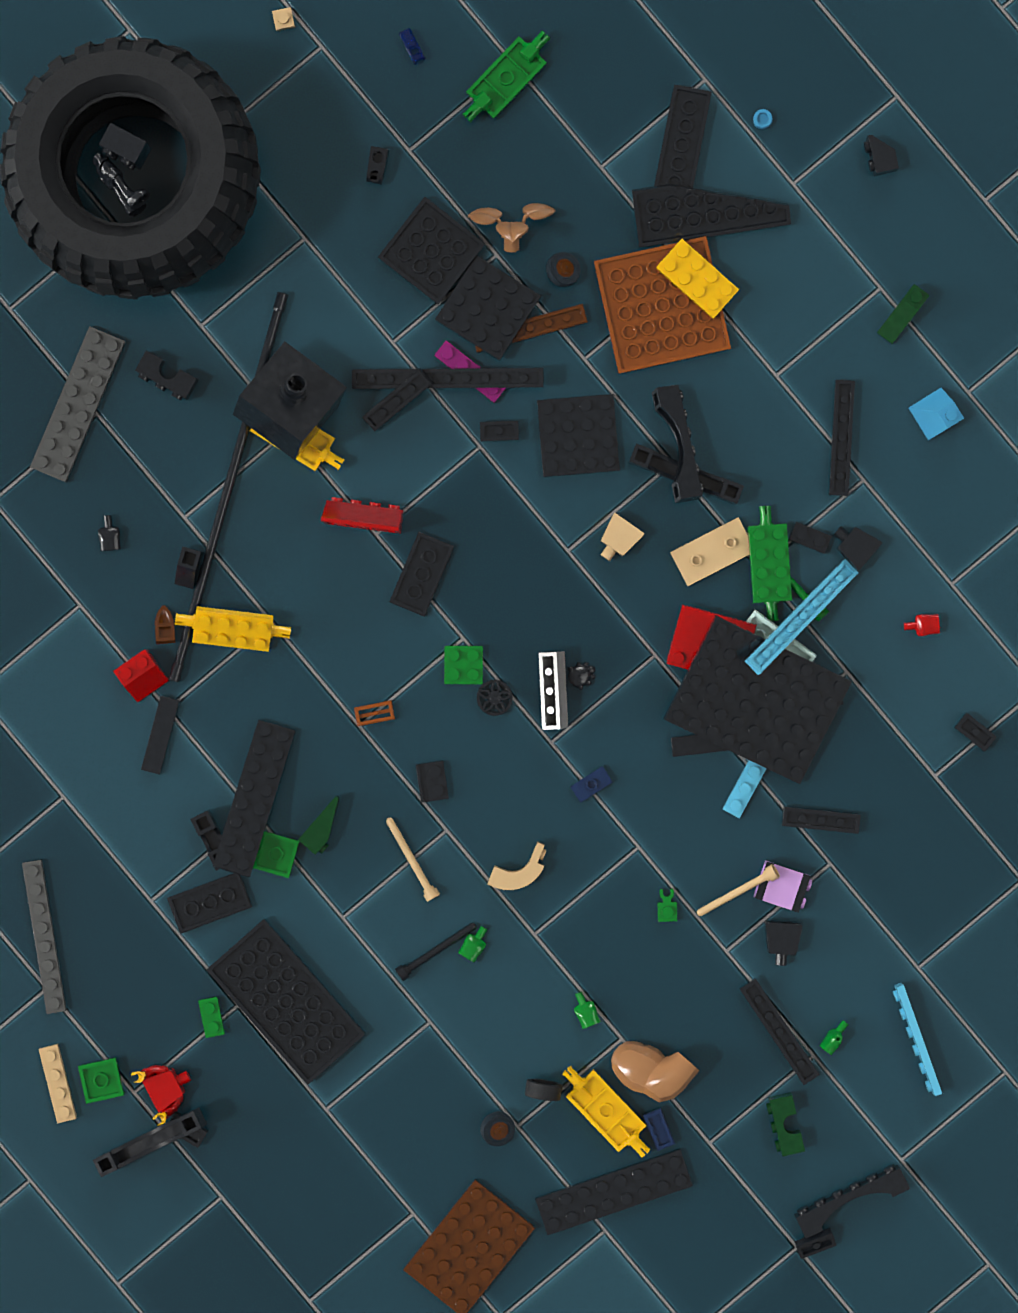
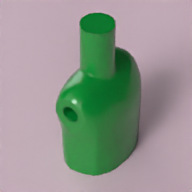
M481 926L476 935L468 934L458 953L475 963L486 947V943L482 938L487 929Z
M582 991L576 993L575 996L579 1005L574 1008V1011L582 1029L601 1022L594 1002L586 1001Z
M842 1020L836 1029L828 1031L819 1046L832 1056L841 1045L842 1033L849 1024Z

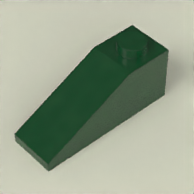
M915 284L911 286L877 334L893 344L930 295Z
M335 796L298 839L315 855L318 852L322 854L329 846L326 842L330 838L340 799L338 796Z

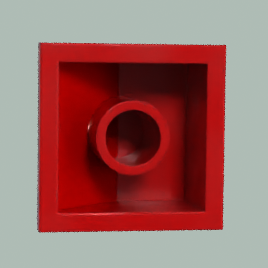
M144 649L113 671L124 688L137 702L169 681L148 649Z

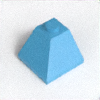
M939 388L908 408L928 440L964 419L955 402L942 388Z

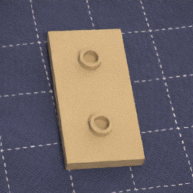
M738 517L670 552L686 585L689 586L748 556V535Z

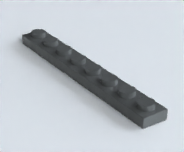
M42 859L23 862L22 867L46 1013L63 1012L67 1008Z

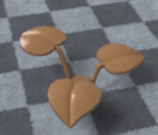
M541 203L528 204L522 209L525 214L522 222H501L499 218L502 217V212L495 208L477 209L471 212L468 218L481 225L497 222L496 230L504 238V250L506 252H517L519 250V238H522L529 230L528 225L525 224L526 219L529 217L533 220L543 219L554 214L556 209Z

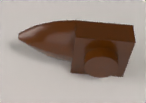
M162 605L155 618L156 644L176 643L173 616L165 605Z

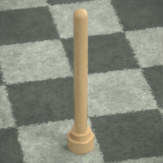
M387 818L386 823L424 888L423 896L428 902L440 895L438 889L430 885L394 820Z
M773 864L766 867L763 874L698 909L697 915L703 916L766 880L769 882L770 880L774 881L780 878L776 867Z

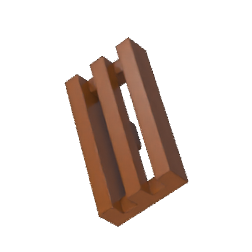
M392 700L354 708L357 726L395 719ZM385 705L389 706V709L359 714V710ZM390 712V716L363 722L360 721V718L369 717Z

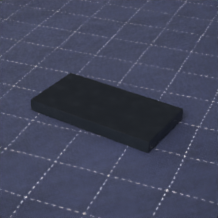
M418 532L389 602L425 617L454 546Z
M236 873L167 898L180 934L253 907L241 875Z

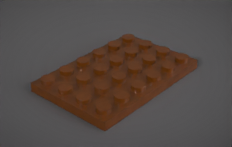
M475 1179L403 1270L456 1313H468L532 1233L535 1226Z

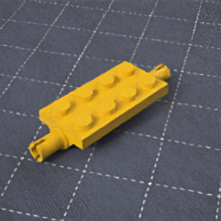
M252 428L250 429V432L254 433L255 435L259 436V437L262 438L263 440H265V441H267L268 443L272 444V443L269 442L267 439H265L263 436H261V435L258 434L256 431H254ZM321 429L296 458V460L314 471L324 461L339 470L341 465L336 463L335 460L343 464L345 459L330 451L335 438Z
M196 606V614L185 615L176 613L175 625L190 626L194 629L192 643L269 652L270 638L282 637L290 639L291 627L274 625L273 615Z
M570 1065L567 1070L571 1075L566 1070L562 1073L573 1085V1089L566 1095V1098L618 1152L625 1146L631 1145L641 1158L644 1157L645 1152L648 1153L650 1148L639 1138V1133L646 1127V1124L594 1069L582 1078Z

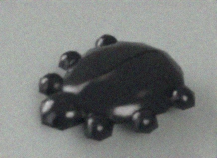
M577 662L576 666L568 667L569 681L573 686L578 687L579 690H582L585 685H591L590 679H595L593 674L595 667L589 666L587 662L584 665Z

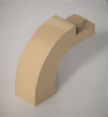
M537 841L528 864L522 869L509 871L494 865L487 885L502 890H515L532 883L544 868V864L539 863L538 860H543L545 856V845Z

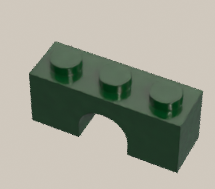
M791 1092L768 1097L769 1103H766L768 1114H772L773 1122H770L772 1132L777 1134L778 1140L775 1141L777 1152L781 1151L782 1156L805 1152L800 1130L788 1131L784 1128V1120L790 1115L797 1114Z

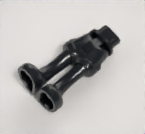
M97 153L93 158V164L97 167L96 171L100 175L101 181L110 190L115 192L125 212L130 217L139 215L146 208L147 205L144 201L148 199L150 193L146 189H140L136 192L131 190L123 179L122 171L108 157L104 158L100 153Z

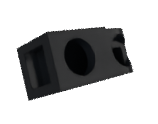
M371 146L366 182L382 185L389 154L388 149Z

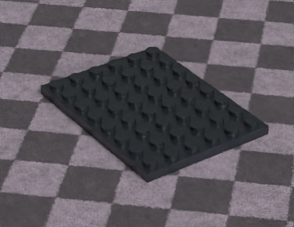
M715 615L663 719L800 784L852 681L787 649H784L761 674L757 675L745 660L765 639Z

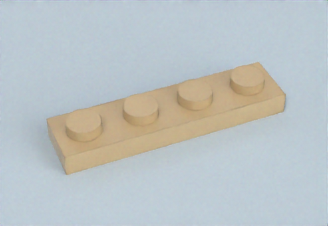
M59 1044L39 1048L57 1124L76 1119L77 1115Z

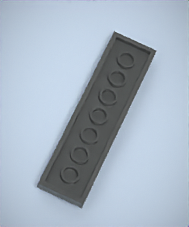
M89 326L33 458L31 468L67 482L126 343L124 340Z

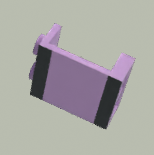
M765 860L761 874H763L766 867L773 864L780 878L774 881L770 880L769 882L766 880L757 885L753 897L799 913V910L803 909L806 903V898H804L806 890L809 891L812 885L811 876Z

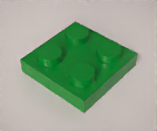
M444 646V684H483V646Z
M264 831L253 868L289 878L300 841Z
M117 1057L78 1066L86 1104L125 1095Z

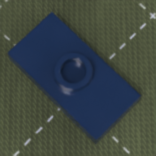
M601 766L570 787L581 803L611 784L612 780L603 766Z
M661 1108L643 1114L657 1151L675 1144Z

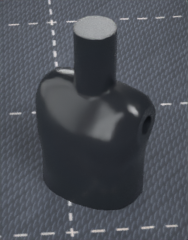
M105 515V527L98 530L101 551L120 550V530L118 527L112 526L111 515Z

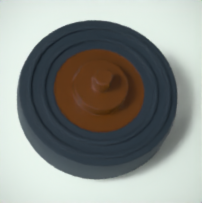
M556 253L547 262V276L557 286L568 287L574 284L580 276V264L570 253Z
M504 1112L490 1113L481 1123V1135L492 1146L505 1145L514 1136V1121Z

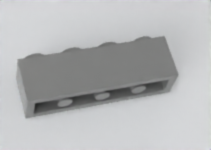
M565 651L539 653L542 730L568 728Z

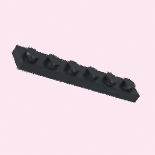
M835 380L829 495L849 496L855 381Z
M756 978L739 988L803 1085L820 1075Z

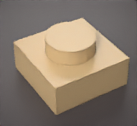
M291 7L272 11L276 31L295 28Z

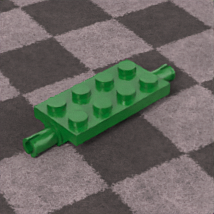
M541 31L531 43H526L518 37L466 91V94L473 99L474 103L462 115L470 123L481 111H485L495 119L547 64L539 55V50L550 40V37L548 35L545 36L544 31Z
M760 506L759 526H748L753 603L764 602L766 604L767 618L770 621H779L777 603L779 601L792 600L787 524L772 523L771 506Z

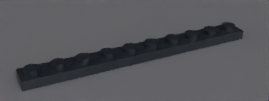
M544 368L422 369L433 382L428 388L544 387ZM353 369L352 389H396L418 369Z

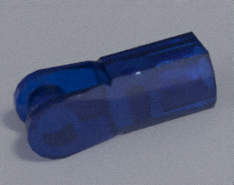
M411 28L400 32L399 36L414 65L421 59L423 61L426 60ZM417 48L419 52L412 55L411 51Z

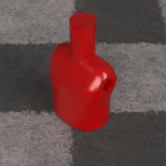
M919 614L915 617V622L903 623L904 630H915L918 636L940 634L938 614Z

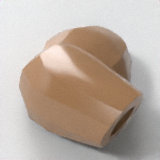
M626 1041L620 1044L613 1052L611 1058L612 1069L623 1085L632 1091L646 1094L657 1102L674 1099L700 1071L679 1052L665 1057L659 1049L638 1041Z

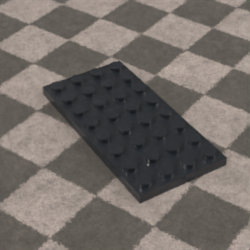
M265 918L206 969L307 1085L366 1034Z

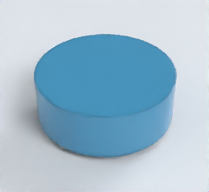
M766 109L758 110L753 116L755 127L762 130L767 129L773 120L772 114Z

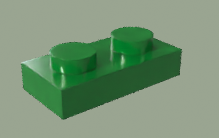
M218 996L198 1000L205 1037L210 1038L224 1035L225 1029Z

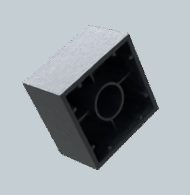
M284 341L239 395L233 415L295 460L338 408L347 387Z

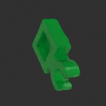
M670 888L668 896L663 895V889H660L659 895L663 902H657L658 922L677 921V902H671L674 896L673 888Z

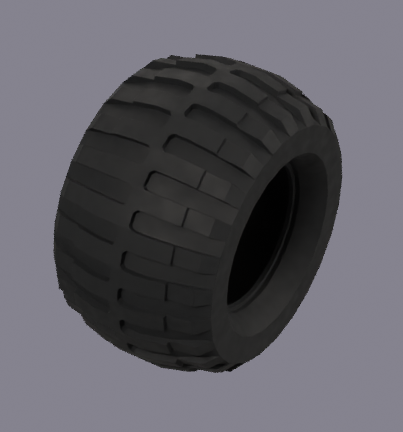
M125 36L105 39L106 42L100 44H93L92 41L76 47L74 54L63 58L61 55L57 56L47 65L49 67L48 71L39 78L34 75L24 89L26 95L22 101L14 103L8 118L10 121L7 133L3 132L0 152L3 154V163L0 164V180L5 190L4 203L10 217L18 228V234L39 257V260L70 283L84 287L102 296L115 295L126 299L137 300L141 296L152 295L156 297L168 295L178 287H187L200 281L199 278L210 269L214 270L226 260V254L244 236L247 221L252 217L257 204L256 194L260 182L261 168L258 160L256 135L237 95L224 82L215 69L204 61H199L190 51L174 45L167 46L160 43L158 39L151 38L129 40ZM125 117H152L168 123L182 134L187 152L186 175L179 192L171 203L156 215L131 223L108 222L87 212L78 194L76 175L79 158L90 138L106 124Z

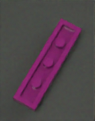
M445 341L434 355L450 369L480 368L448 341ZM506 388L475 389L495 403Z

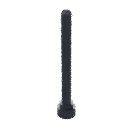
M474 922L468 924L408 965L404 964L402 966L401 964L396 967L395 970L402 981L409 978V975L412 974L411 971L475 930L476 924Z

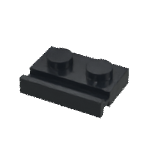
M436 761L416 764L421 803L449 799L444 762Z

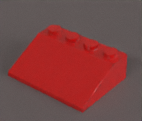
M332 497L331 501H326L321 521L330 525L401 534L404 511L400 510V506L389 505L388 508L381 507L380 503L370 502L368 506L362 505V501L351 500L350 503L343 502L342 498Z
M682 604L666 664L688 670L715 615L752 633H755L757 624Z

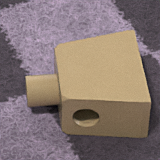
M614 513L601 539V542L606 547L600 555L608 561L612 559L615 553L623 556L645 533Z

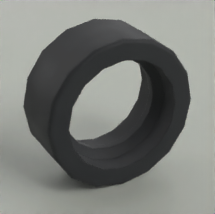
M527 1079L526 1096L545 1101H560L562 1084L543 1079Z

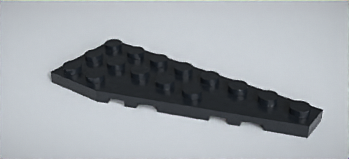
M673 184L632 190L639 248L679 242L681 239L686 241L704 236L712 237L791 224L790 208L786 203Z

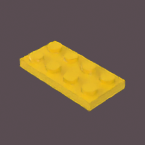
M683 239L675 245L656 267L658 271L712 319L717 316L739 291L733 283Z

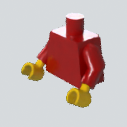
M152 1065L141 1070V1072H132L131 1076L136 1074L139 1076L138 1080L134 1081V1083L143 1082L158 1111L153 1120L160 1117L161 1123L157 1126L164 1124L166 1119L179 1109L184 1100L183 1094L186 1091L183 1085L191 1081L189 1073L184 1071L177 1075L174 1068L169 1069L167 1066Z

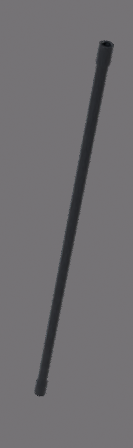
M277 292L255 376L270 359L282 313L285 310L289 296L285 293ZM244 422L241 423L188 615L196 614V606L200 607L250 430V427ZM184 626L169 680L180 682L193 632L190 626Z

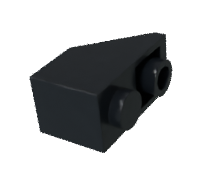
M868 135L866 142H864V149L870 156L868 161L870 172H873L874 176L896 172L899 166L895 149L875 136Z
M182 546L176 570V585L194 589L204 552Z

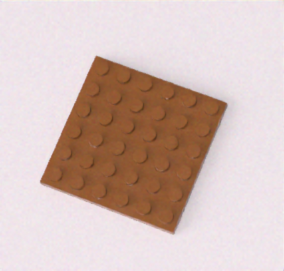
M706 236L685 241L713 266ZM677 243L594 261L618 374L731 349L723 309L712 319L656 269Z

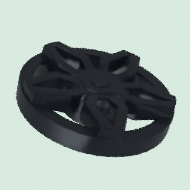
M500 680L487 681L478 690L477 703L480 709L488 715H501L512 704V691L506 683ZM492 683L491 691L483 689L486 685ZM495 683H497V690H493ZM500 684L506 687L508 691L499 692L501 689ZM481 692H487L488 695L484 696ZM503 693L509 694L507 697L502 698ZM480 696L483 699H487V701L484 702L483 706L480 702ZM510 698L509 704L505 708V705L502 702V700L505 701ZM487 703H490L491 706H490L489 708L485 709L486 704H487ZM502 704L503 710H500L497 705ZM495 705V709L499 712L492 713L489 710Z

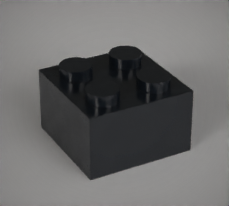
M112 123L109 124L99 143L105 156L114 161L117 158L120 159V162L131 170H134V168L141 170L151 151L146 141Z

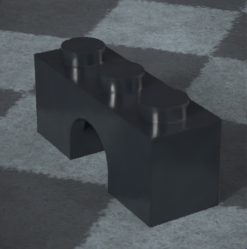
M146 350L135 369L139 373L138 377L146 382L149 379L156 382L155 387L164 392L166 389L172 391L171 396L180 401L183 398L188 400L199 380L179 369L174 378H164L161 370L165 361Z
M207 810L190 820L198 836L204 842L208 851L207 854L213 864L222 834L210 810Z

